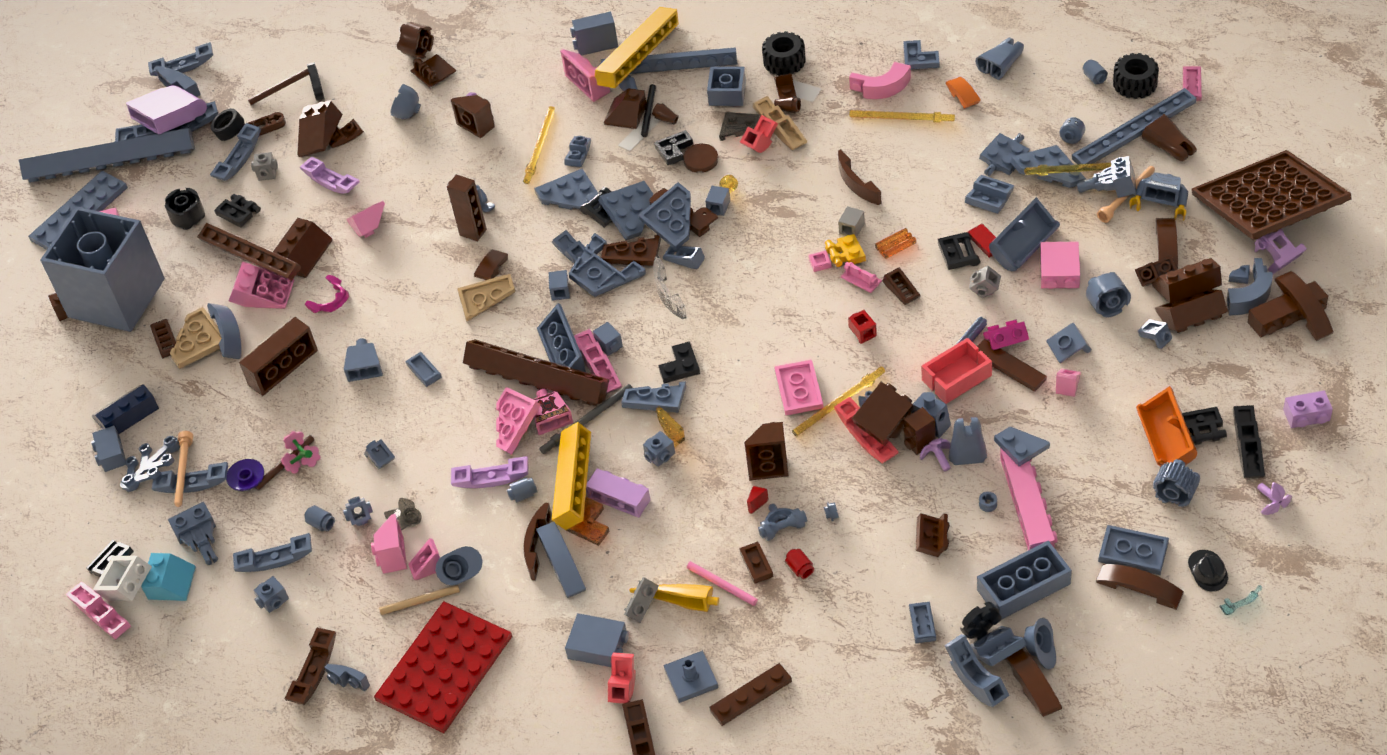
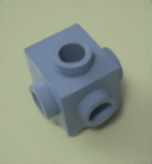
M661 431L652 438L647 439L643 444L645 459L650 463L653 462L657 467L667 462L675 454L674 442Z
M359 496L349 499V503L345 504L346 509L343 510L346 521L350 520L352 525L356 524L357 526L368 523V520L371 519L370 513L373 512L370 502H365V499H360ZM360 507L362 510L360 513H355L354 508Z
M274 576L259 584L253 590L257 597L254 599L256 604L261 609L264 607L269 613L279 608L289 599L285 588Z

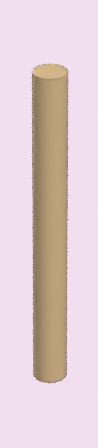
M457 584L379 607L380 614L385 615L459 593V586Z

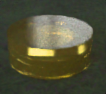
M726 175L720 180L719 186L729 188L730 193L737 188L738 181L733 175Z

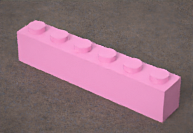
M1000 448V461L1028 550L1048 540L1054 547L1055 543H1057V535L1055 531L1051 530L1052 519L1050 514H1046V500L1041 498V485L1035 479L1037 477L1035 466L1030 464L1032 459L1018 466Z

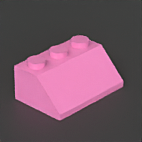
M564 49L560 51L565 76L593 102L610 93V87L597 85L595 78L597 67H593L587 58H583L579 53Z

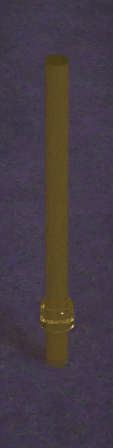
M553 106L548 107L530 162L526 165V174L523 179L525 184L530 183L532 175L536 172V163L555 111Z
M850 110L849 117L931 120L937 123H941V121H955V114H941V112H934L933 114Z
M1111 162L1060 166L1038 165V167L1025 168L1024 173L1025 175L1038 174L1039 176H1046L1049 173L1098 171L1111 167Z
M880 366L871 374L867 373L861 378L860 382L792 430L794 436L797 437L834 410V406L843 400L852 397L864 387L871 386L878 377L885 373V369Z

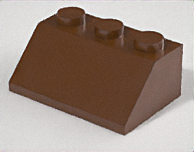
M297 217L273 252L298 263L301 268L297 276L307 278L333 240L314 222Z
M1212 258L1203 259L1198 263L1186 265L1181 269L1159 276L1152 283V287L1171 304L1222 286L1221 266Z
M1213 289L1171 304L1166 303L1155 307L1161 320L1168 324L1170 330L1177 333L1188 330L1187 327L1194 325V327L1203 325L1205 320L1220 319L1223 317L1222 314L1228 312L1222 290Z
M783 422L762 424L744 442L749 481L788 477Z

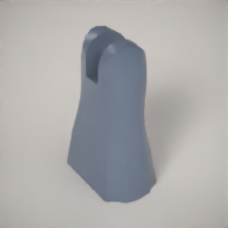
M1010 37L976 58L975 62L978 70L985 74L990 72L992 77L1000 80L1013 62L1022 54L1024 44L1019 41L1014 44V39Z
M971 417L970 426H964L963 418L955 421L948 456L949 461L954 465L983 463L987 458L981 423L977 417Z

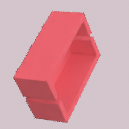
M966 338L921 366L922 381L932 391L935 390V394L947 404L991 377L992 361L982 351H979V348L969 338Z

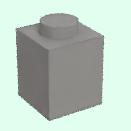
M847 206L838 221L839 234L845 236L855 234L857 237L865 224L864 211Z

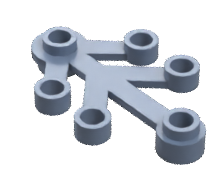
M174 436L166 437L163 441L164 446L150 459L152 448L148 443L142 444L139 447V451L142 454L140 468L136 472L135 468L139 463L136 457L130 456L125 460L128 470L127 475L122 478L120 483L122 489L131 492L139 487L140 482L158 478L161 474L158 468L170 466L174 463V458L169 453L176 452L180 448L177 438Z

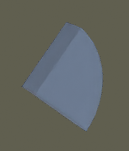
M1242 265L1240 268L1233 270L1229 275L1228 282L1248 284L1250 265Z

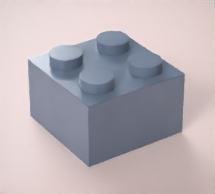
M710 67L707 87L709 106H743L746 87L745 67Z

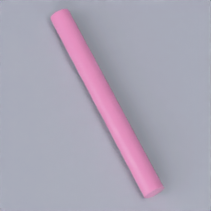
M691 561L687 564V569L752 606L756 605L758 599Z

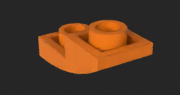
M958 77L946 81L945 84L953 98L958 97L963 108L980 102L979 96L964 78Z

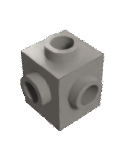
M272 152L254 154V161L251 162L252 171L256 173L258 181L275 179L278 163L273 158Z
M986 266L971 275L969 289L981 298L991 295L999 289L1001 275L991 267Z

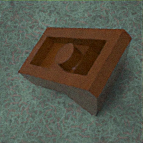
M792 74L774 78L779 99L796 96Z

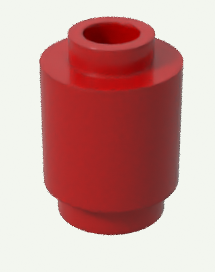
M791 549L786 554L785 563L797 577L806 579L814 572L813 563L801 549Z

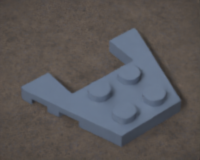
M594 233L591 237L592 240L584 248L582 256L578 257L568 273L572 281L596 297L644 276L646 270L633 261L621 272L597 255L603 250V246L607 244V241Z

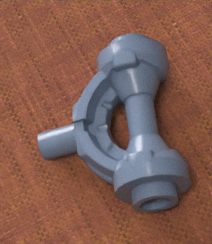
M770 504L768 507L770 512L765 521L760 522L758 531L762 539L765 538L769 541L775 537L779 530L786 527H796L797 529L805 527L807 517L803 510L800 511L799 508L794 510L777 508L775 504Z

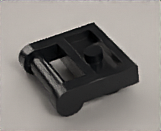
M603 187L598 195L580 207L583 214L589 215L604 228L612 222L611 218L602 205L596 210L593 207L599 203L598 199L601 195L612 192L607 187Z
M964 232L938 238V246L948 270L980 264L979 256L975 254L970 242L971 237L969 233ZM959 243L964 244L968 254L967 257H964Z

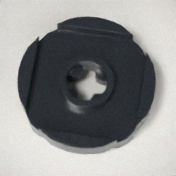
M985 602V607L981 609L978 606L973 608L962 621L964 627H960V630L967 638H977L979 640L987 635V631L993 625L1001 621L1002 616L999 614V609L992 602Z

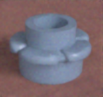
M827 502V506L824 507L826 518H831V521H834L833 519L839 518L835 502Z

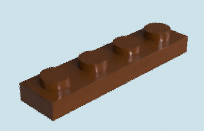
M778 663L709 707L710 712L720 725L723 726L791 683L792 677Z

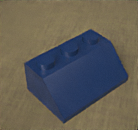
M142 384L93 414L92 417L102 429L115 426L118 434L158 410L159 407L153 394Z

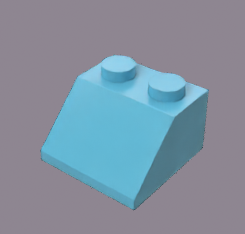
M151 553L148 564L152 568L141 585L147 599L187 601L196 566L170 553Z

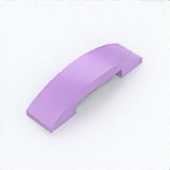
M314 157L309 158L300 166V169L315 182L337 193H348L360 183L359 179L346 174L342 176L326 168L324 162Z
M528 456L508 459V464L473 470L471 465L451 468V485L461 488H487L517 481L528 475Z

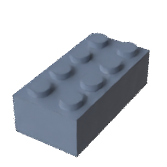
M1048 540L977 576V591L985 602H992L999 609V614L1004 619L1070 585L1072 570Z

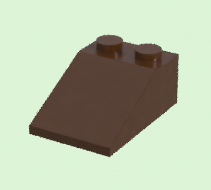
M331 100L308 105L302 110L299 118L297 155L299 157L326 150L343 115Z

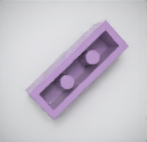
M598 468L586 485L588 498L638 518L650 502L649 489L644 485L635 484L624 477L620 478L609 471H603Z

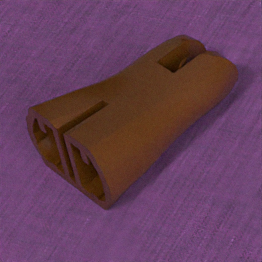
M1165 114L1147 125L1142 132L1143 140L1164 150L1179 161L1183 162L1188 158V155L1191 156L1197 151L1196 146Z

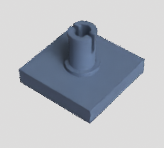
M703 650L663 665L679 703L718 688V683Z

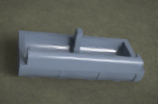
M1036 197L989 244L990 252L1003 268L1009 271H1016L1040 247L1041 242H1045L1060 227V223L1052 217Z

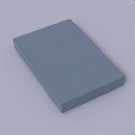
M1107 525L1098 562L1129 566L1161 575L1169 538Z

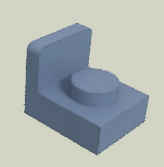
M1149 319L1138 330L1140 337L1155 340L1159 349H1162L1172 339L1168 324L1165 322Z
M382 439L377 442L374 440L366 446L367 449H365L364 455L369 457L378 469H381L395 459V456Z

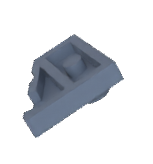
M1008 427L994 436V441L1018 466L1023 465L1050 448L1049 441L1013 427Z

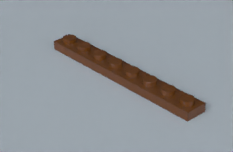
M209 223L205 224L197 238L207 244L291 282L301 268L298 263Z

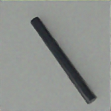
M654 84L649 86L641 130L642 137L648 136L656 85Z

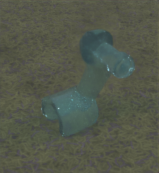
M1258 585L1255 591H1251L1246 598L1235 603L1226 598L1224 600L1225 604L1219 607L1225 615H1230L1237 608L1253 602L1258 597L1259 591L1262 590V586Z

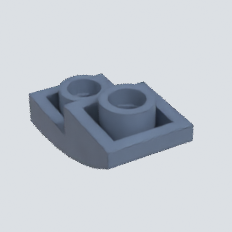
M574 136L569 144L570 151L564 159L565 165L582 167L589 151L591 138Z
M327 664L325 666L328 674L327 678L334 685L338 683L345 687L349 683L353 688H360L364 692L370 687L367 676L356 669L337 664Z

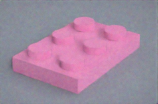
M812 360L774 367L785 416L824 409Z

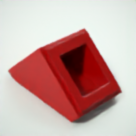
M752 487L747 499L748 512L750 514L754 513L769 500L766 488Z

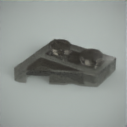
M726 112L719 135L720 141H724L725 137L735 135V137L743 136L747 127L754 129L760 119V115Z

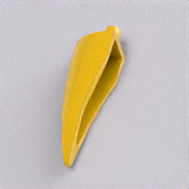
M662 584L659 585L653 597L654 599L673 603L689 610L708 612L710 605H719V597H712L713 586ZM636 588L629 589L631 593H634Z

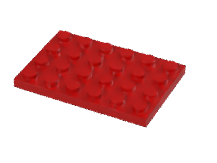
M443 601L374 695L375 701L444 734L513 637L512 633Z

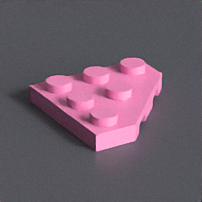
M506 387L496 403V409L499 411V417L496 418V431L499 432L496 446L512 455L518 447L522 436L528 430L532 419L538 413L541 404Z

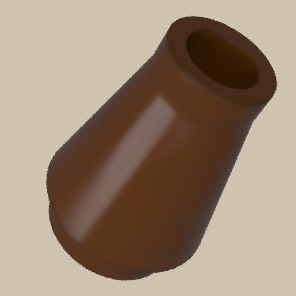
M796 96L775 99L774 105H778L783 111L795 114L801 109V100Z
M657 103L652 111L655 119L673 125L676 124L679 115L675 114L663 103Z

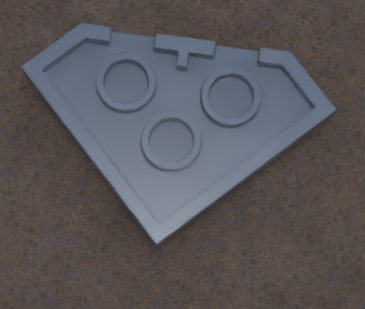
M1057 145L1011 157L1010 163L1020 174H1034L1038 176L1037 179L1051 183L1052 180L1063 183L1062 186L1068 188L1077 186L1078 181L1086 180L1084 175Z
M583 169L534 188L542 204H556L559 208L570 210L573 208L580 209L584 203H588L599 194ZM600 202L593 207L595 210L601 206Z
M642 181L601 195L598 201L624 239L629 240L641 235L644 223L639 219V214L650 206L649 199L653 196V192L646 182Z
M677 182L639 214V219L675 250L687 242L690 237V191Z

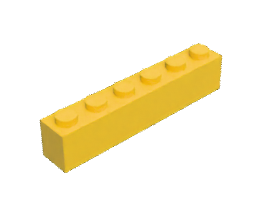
M579 422L561 431L552 521L565 531L582 522L584 518L591 432Z

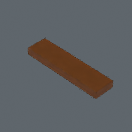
M986 339L977 346L979 351H982L992 361V367L1034 392L1047 380L1045 374L1003 349L992 350L990 342Z

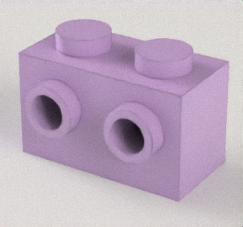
M1324 390L1286 397L1283 410L1290 427L1296 428L1317 423L1323 424L1330 421L1333 408Z

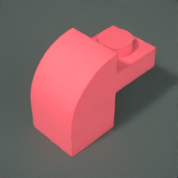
M761 115L754 129L747 127L740 143L759 153L764 152L772 143L770 138L778 123Z
M612 654L611 677L608 681V702H630L636 677L634 654Z

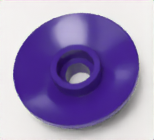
M243 459L234 463L227 471L226 482L228 486L236 491H247L256 487L264 477L263 465L255 459Z

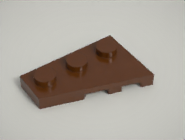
M654 235V238L644 239L642 237L637 238L638 241L629 243L621 241L605 244L601 258L609 264L629 265L635 261L639 265L655 266L661 237Z

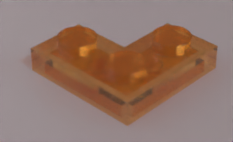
M586 497L583 521L566 531L599 546L610 532L608 526L595 521L604 510L603 504Z

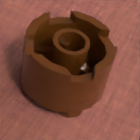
M414 22L402 24L400 27L401 34L397 42V50L408 56L420 59L426 58L425 54L427 51H431L434 42V35H431L432 28Z

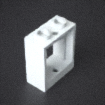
M112 556L93 591L107 601H132L152 566L138 556Z

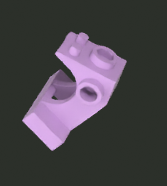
M1282 229L1262 236L1254 243L1256 245L1255 252L1260 249H1266L1272 255L1274 263L1268 268V271L1273 274L1300 257L1307 249L1302 243L1295 248L1284 235ZM1273 241L1278 242L1282 248L1279 249Z

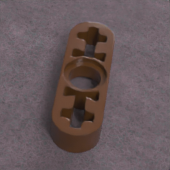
M275 112L248 122V124L257 127L265 125L263 128H260L259 136L284 127L286 121L282 113Z

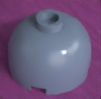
M402 84L398 90V96L393 101L390 113L393 117L408 119L414 113L419 112L421 104H419L418 93L413 88Z

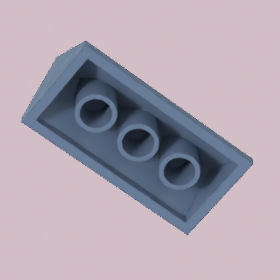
M557 303L537 327L549 361L586 372L583 357L561 304Z

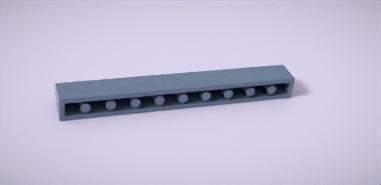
M190 128L159 135H148L19 159L22 179L28 180L31 183L39 181L41 177H45L47 180L56 178L57 174H62V176L73 175V171L78 170L79 173L90 172L89 168L96 167V170H102L107 168L106 165L113 164V167L123 166V162L130 161V164L139 163L140 159L147 158V161L155 160L159 155H163L166 158L174 156L176 152H180L181 155L191 153L192 149H195L192 131Z

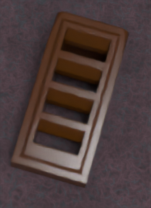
M900 267L884 275L882 282L904 305L921 296ZM909 293L912 294V296L908 298L905 297V295Z
M163 319L150 325L162 359L170 356V351L176 344L168 320Z

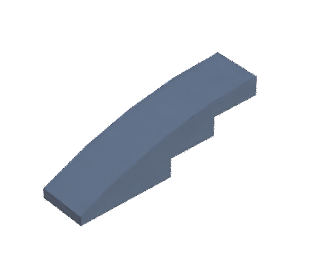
M555 522L537 528V534L566 597L569 598L586 591L578 569Z

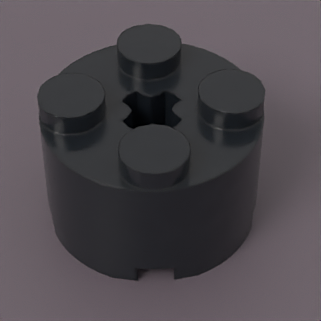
M179 188L166 196L165 209L173 225L188 230L205 217L203 205L198 193L194 189L186 188V190L180 191Z

